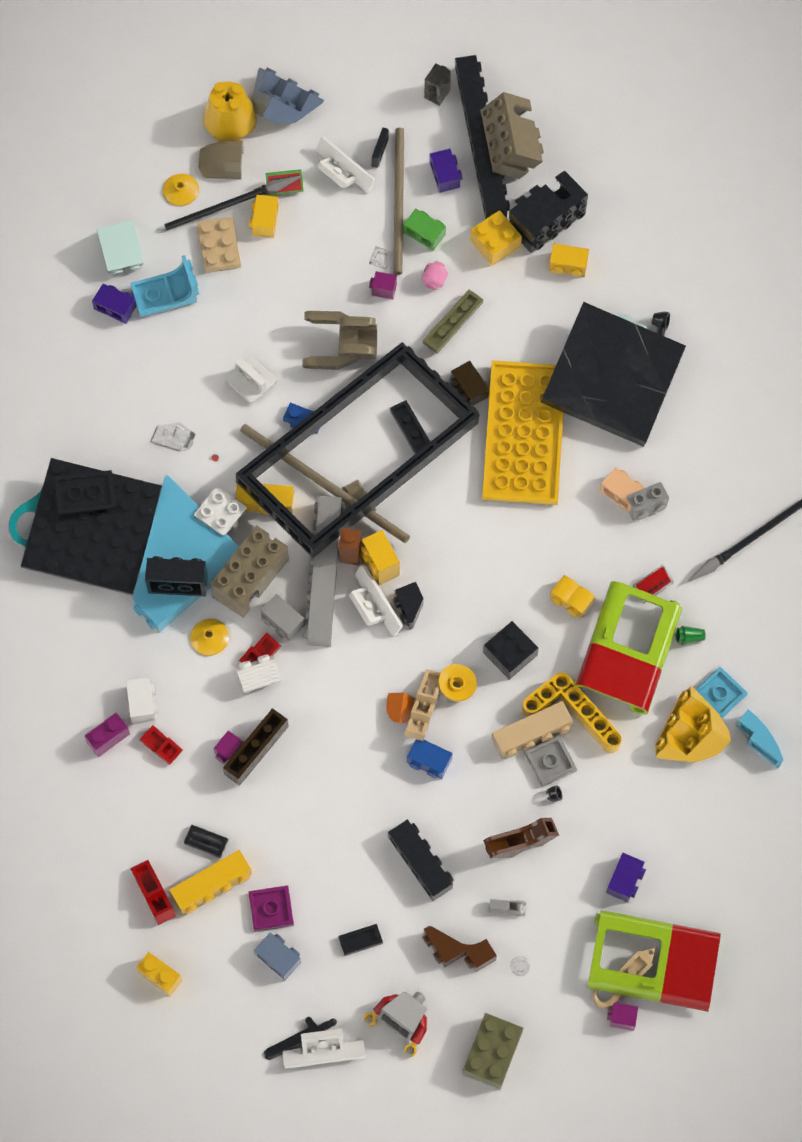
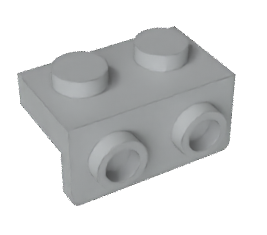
M661 482L627 496L631 505L630 516L632 520L644 519L650 513L655 511L661 512L667 507L669 496Z

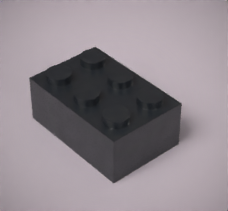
M153 556L152 558H147L145 582L148 594L206 597L208 581L206 561L199 558L183 560L180 557L164 559L160 556Z

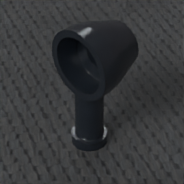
M666 311L654 313L652 318V325L658 327V334L664 336L670 322V312Z

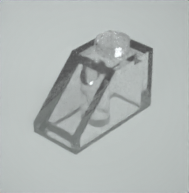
M180 422L158 425L150 442L177 452L186 451L192 447L196 434Z

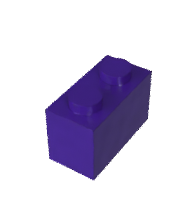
M451 149L430 153L429 163L439 193L460 188V181L463 180L461 170H457V158L455 154L452 155Z
M102 284L92 300L94 310L125 324L137 307L136 300L132 294L128 292L123 293L113 285Z
M622 853L606 893L629 902L630 897L634 898L639 888L635 886L637 880L643 879L646 871L643 868L645 862Z

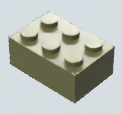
M485 1013L462 1075L501 1090L524 1028Z

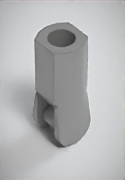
M490 899L489 913L525 916L524 906L526 902ZM510 905H515L516 910H510Z

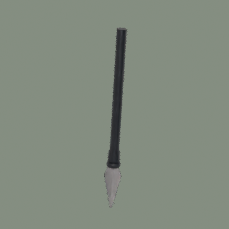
M301 176L273 180L267 185H262L248 193L165 223L166 231L250 200L257 195H268V193L278 192Z
M802 499L730 549L716 555L715 558L709 559L688 582L714 572L720 565L729 560L731 556L802 508Z

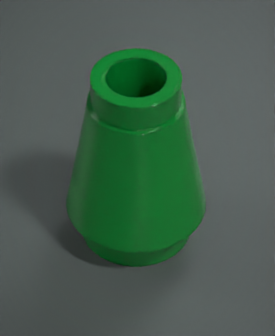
M681 626L676 629V641L682 645L704 641L706 637L704 629Z

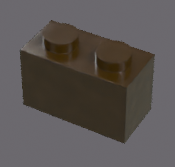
M471 361L451 370L449 380L452 387L458 389L459 394L465 398L471 407L489 397L490 389Z

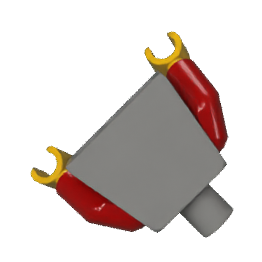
M402 992L400 995L394 994L383 997L373 1008L372 1013L365 1014L364 1021L372 1016L373 1021L369 1026L376 1025L378 1019L405 1041L409 1042L411 1040V1044L405 1047L404 1052L406 1053L408 1047H413L414 1053L411 1056L413 1057L417 1052V1044L421 1043L427 1031V1017L425 1015L427 1008L422 1004L425 1001V996L420 992H416L413 996L407 992Z

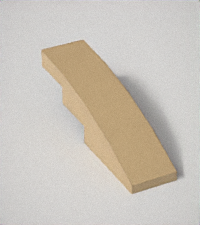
M426 669L404 736L420 741L424 740L440 693L438 685L440 673Z

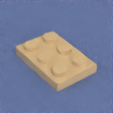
M233 217L196 222L205 273L241 268Z

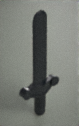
M307 1017L305 1022L308 1028L267 1048L264 1052V1057L271 1060L282 1055V1052L285 1050H292L302 1045L301 1034L326 1031L335 1026L337 1020L332 1018L317 1025L311 1017Z

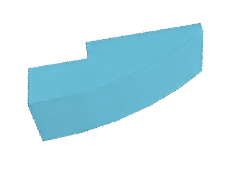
M748 709L740 718L736 727L750 737L747 745L779 768L783 762V757L774 737L762 721Z

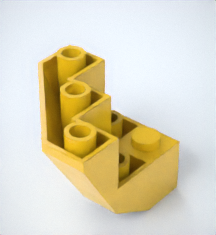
M690 686L679 695L655 743L656 757L686 762H698L717 756L731 742L730 733L715 709Z

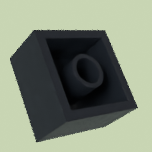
M511 621L484 644L483 654L510 680L538 656L539 648Z

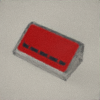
M662 564L633 584L632 587L656 596L672 585L674 581L666 567Z

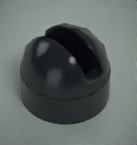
M558 785L552 786L546 791V794L550 796L547 797L549 801L557 802L562 800V791Z

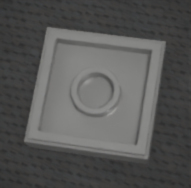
M560 735L524 751L541 787L577 772V768Z

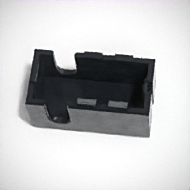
M566 171L561 172L555 177L560 183V188L557 191L553 192L546 184L541 188L535 185L529 190L531 195L527 198L522 195L516 199L515 202L518 205L509 211V222L522 236L521 243L530 253L540 250L545 242L556 238L560 231L568 229L572 222L583 218L586 214L588 194Z

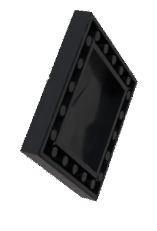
M583 302L540 403L644 447L686 345Z

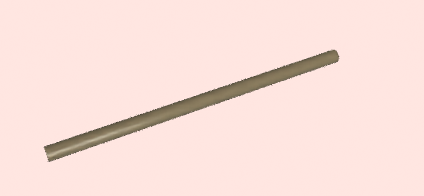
M244 424L240 429V432L265 449L273 444L272 441L247 424ZM288 453L281 458V460L334 496L342 497V501L350 507L358 501ZM373 510L365 516L403 543H407L410 535Z

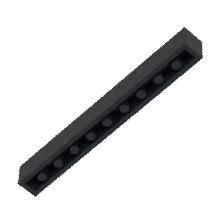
M476 55L455 58V72L485 219L499 210L507 218V213L510 211V202L505 198L507 188L506 184L502 183L504 175L495 173L492 170L481 115V109L488 102L487 92L483 91V87H485L484 77L480 76V72H482L481 62H477Z

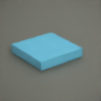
M721 667L695 689L722 719L748 695Z

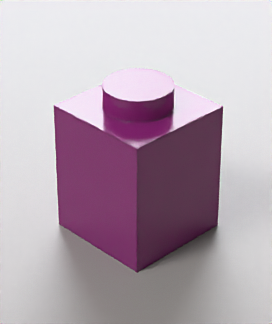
M376 271L374 278L371 277L369 288L372 289V296L394 299L397 275Z
M227 731L213 748L215 758L223 764L227 763L244 741L230 731Z
M614 1003L612 1008H608L607 1013L610 1027L634 1031L638 1006Z

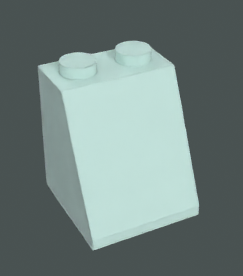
M133 220L97 228L108 273L112 272V275L122 273V269L130 268V270L141 268L140 265L144 262Z

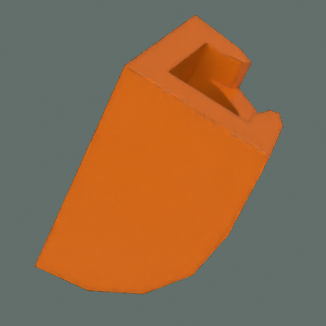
M388 693L386 710L389 718L396 723H406L409 721L415 698L406 693Z

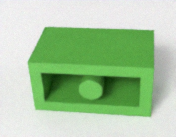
M415 208L403 224V233L434 251L446 235V226L440 220H435L426 212Z

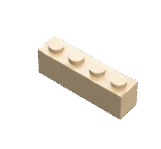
M561 701L492 732L491 739L501 759L505 757L512 758L520 750L533 748L536 743L540 741L546 742L558 733L562 735L569 732L572 728L573 720L564 702Z

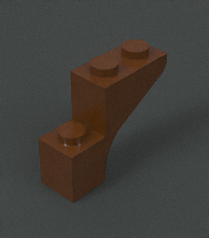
M552 817L540 818L522 828L490 836L484 839L483 842L490 858H509L518 855L529 847L543 846L558 837L559 833Z
M432 926L424 928V936L422 938L428 947L431 946L435 952L433 956L438 964L442 963L444 968L466 956L464 961L468 968H473L475 972H478L497 959V955L487 939L476 944H463Z

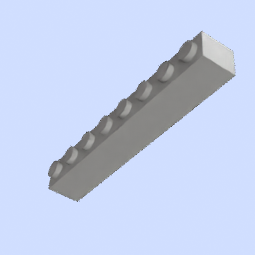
M319 496L318 502H315L314 514H317V520H313V531H316V534L341 515L342 497ZM339 538L314 558L310 556V567H313V573H309L308 584H311V591H307V602H310V609H306L305 620H309L308 627H304V638L307 639L308 645L331 647Z

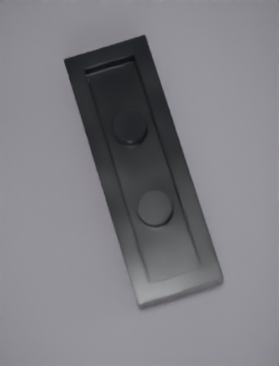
M407 400L390 407L392 416L414 454L431 442Z

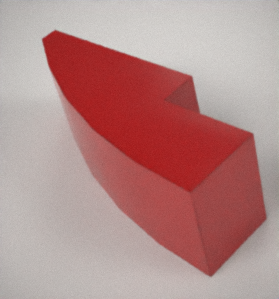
M149 860L130 868L157 924L160 925L176 917L174 909Z

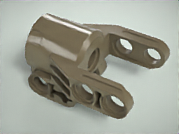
M340 311L304 312L305 321L313 324H340L338 357L310 356L302 360L303 368L339 370L357 362L358 359H376L377 324L375 318L348 316Z

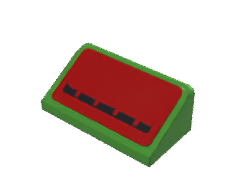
M301 169L265 173L266 184L273 180L301 176L278 192L268 193V195L304 191Z

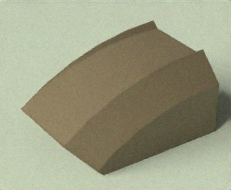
M223 141L201 148L198 168L203 177L241 179L242 154L244 151L243 141Z

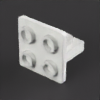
M253 356L249 357L246 361L239 357L235 361L236 370L226 378V382L250 404H253L277 382V378Z
M216 487L194 513V516L222 536H225L229 530L234 533L239 528L238 519L247 508L225 491Z

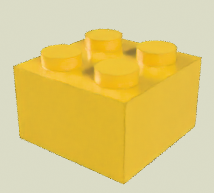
M500 210L473 227L470 231L471 242L491 265H494L521 247L522 236Z
M383 530L363 538L362 547H360L362 554L360 555L365 565L368 564L371 570L369 571L373 579L377 580L378 584L381 585L400 576V561Z

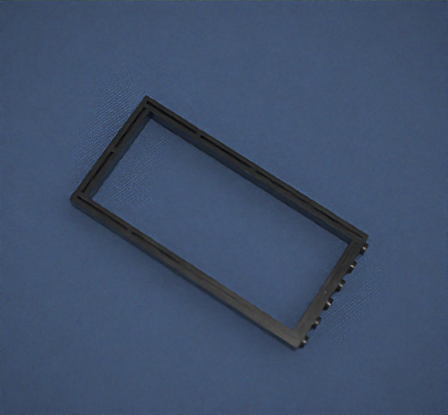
M401 342L236 473V483L314 558L341 536L342 528L350 529L474 428L479 422L480 414L474 406L471 407L461 394H457L448 382L442 380L437 371L427 366L426 361L423 358H419L410 346H406ZM402 364L459 419L314 536L256 478L397 366Z

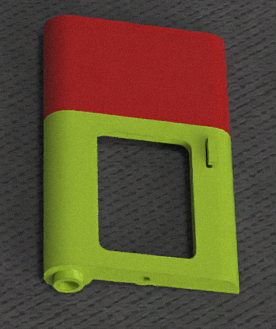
M610 582L575 686L585 687L629 704L630 709L638 714H648L682 612L680 604L676 601L662 599L621 582ZM629 595L662 608V614L648 654L613 641L626 598Z
M601 910L600 914L596 913L594 925L598 926L587 988L706 1012L709 1011L721 933ZM611 930L660 940L661 949L656 977L649 978L601 968L600 961L606 931Z

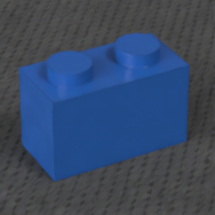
M416 739L407 756V763L415 770L421 769L426 771L427 775L432 778L443 779L452 761L453 753L426 740L420 741Z

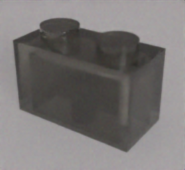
M435 63L425 78L424 98L440 106L450 92L451 71L446 66Z

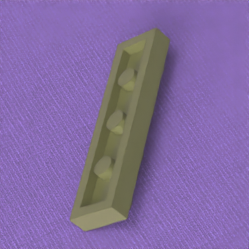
M469 289L426 336L423 344L438 354L483 304V299Z

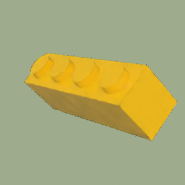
M237 850L169 889L170 894L182 915L185 913L190 914L198 909L197 906L200 904H207L213 901L219 893L229 892L233 888L232 886L238 882L242 884L249 880L252 870L241 851Z

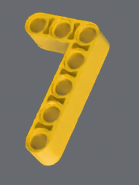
M562 672L554 675L525 698L522 707V713L525 717L550 707L560 699L605 751L615 753L619 750L622 741L620 733L583 691L575 686V682L566 673ZM558 681L565 682L566 686L560 687L556 683ZM549 693L551 697L546 699L541 694ZM575 695L579 700L571 701L569 697ZM532 704L536 706V709L529 710L526 706ZM589 710L592 714L585 716L582 714V711ZM596 724H601L604 727V729L597 730L594 726ZM615 739L617 744L611 745L607 740Z

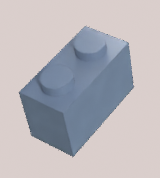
M270 932L254 949V953L285 981L301 964L300 953L293 947L289 949L284 944L285 940L278 934L274 936Z

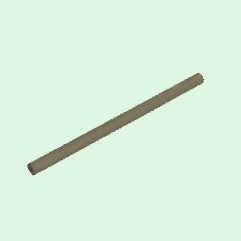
M403 128L395 129L393 274L401 275L403 269Z

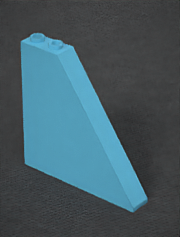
M168 475L164 477L132 599L134 611L139 616L143 615L147 619L146 623L152 629L156 628L159 632L201 596L148 594L145 582L147 558H152L153 556H160L164 559L180 557L183 560L199 558L206 561L208 591L211 588L210 583L239 548L227 534L222 536L194 516L199 506Z

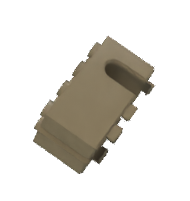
M503 92L481 109L492 170L495 173L520 179L529 172L528 167L534 169L543 162L541 155L544 153L543 146L538 141V138H541L539 128L535 127L534 121L520 117L526 111H532L529 99Z
M256 525L210 583L212 597L244 618L250 610L249 600L255 592L256 597L260 598L288 562V546L277 538L271 540L269 533Z

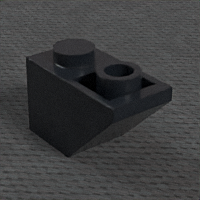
M416 582L396 589L395 597H393L396 608L400 607L402 612L400 616L403 624H407L410 630L414 628L423 607L424 598Z

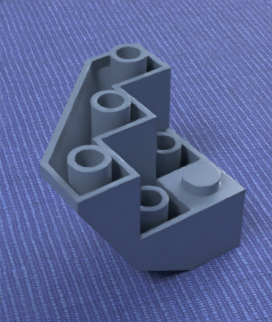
M259 67L252 98L256 114L276 124L293 123L302 119L324 102L323 99L318 97V92L312 89L308 92L298 87V82L290 78L286 81L276 76V71L268 67L266 70Z

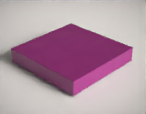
M288 885L248 891L254 932L294 926Z

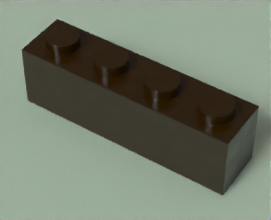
M272 708L223 767L224 775L240 786L289 727L288 719Z

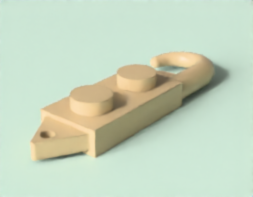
M655 948L644 951L638 950L619 972L643 976L653 965L652 960ZM594 990L592 998L596 1006L607 1009L612 1007L623 995L613 993L607 1001L602 1002L597 997L599 990Z

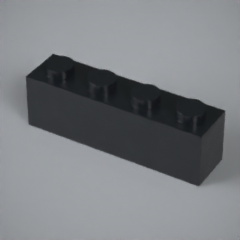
M407 819L390 830L388 838L430 899L435 901L453 889L452 882L454 879L448 871L445 872L442 869V862L437 855L433 856L430 852L431 847L427 840H422L418 835L420 831L415 823L411 824Z

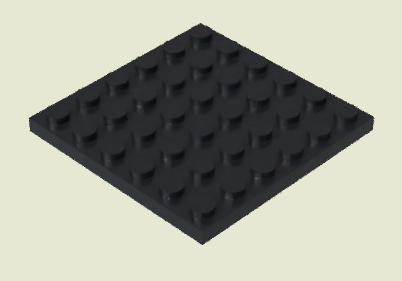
M51 458L21 562V568L133 596L162 485L112 473L116 509L58 515L54 477L99 472L102 470Z

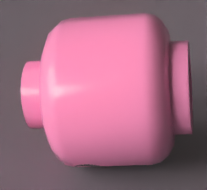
M438 261L428 263L421 276L424 282L423 285L433 290L441 288L448 275V271L444 268L445 265Z

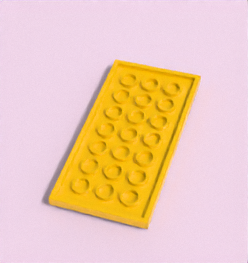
M492 360L482 500L558 505L563 412L540 403L556 365Z

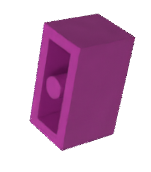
M115 713L87 733L85 739L99 758L130 735L128 726Z

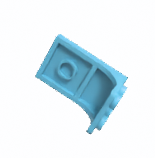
M185 255L181 256L182 263L175 270L130 283L140 318L197 302L196 295H199L195 275H193L191 261L187 260Z

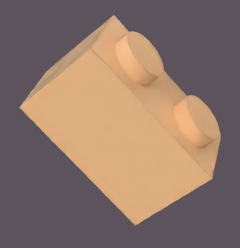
M615 467L601 483L600 491L630 513L631 505L627 496L644 489L640 482L629 478L625 471L618 470Z

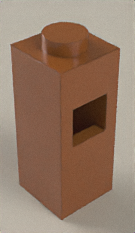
M342 528L338 545L341 563L360 566V554H362L360 547H362L361 531Z

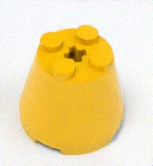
M230 81L217 82L207 100L203 112V122L205 129L215 140L220 142L240 141V139L254 131L257 115L253 103L241 84Z

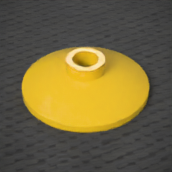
M188 174L172 175L163 185L165 199L175 206L189 205L199 194L197 181Z
M205 619L193 627L190 641L198 653L205 656H213L226 648L229 641V633L222 622L215 619ZM208 632L213 634L211 637H206Z
M452 664L442 670L438 679V685L445 697L452 701L460 702L469 699L475 693L477 680L474 673L468 667L461 664ZM453 683H458L459 687H454Z

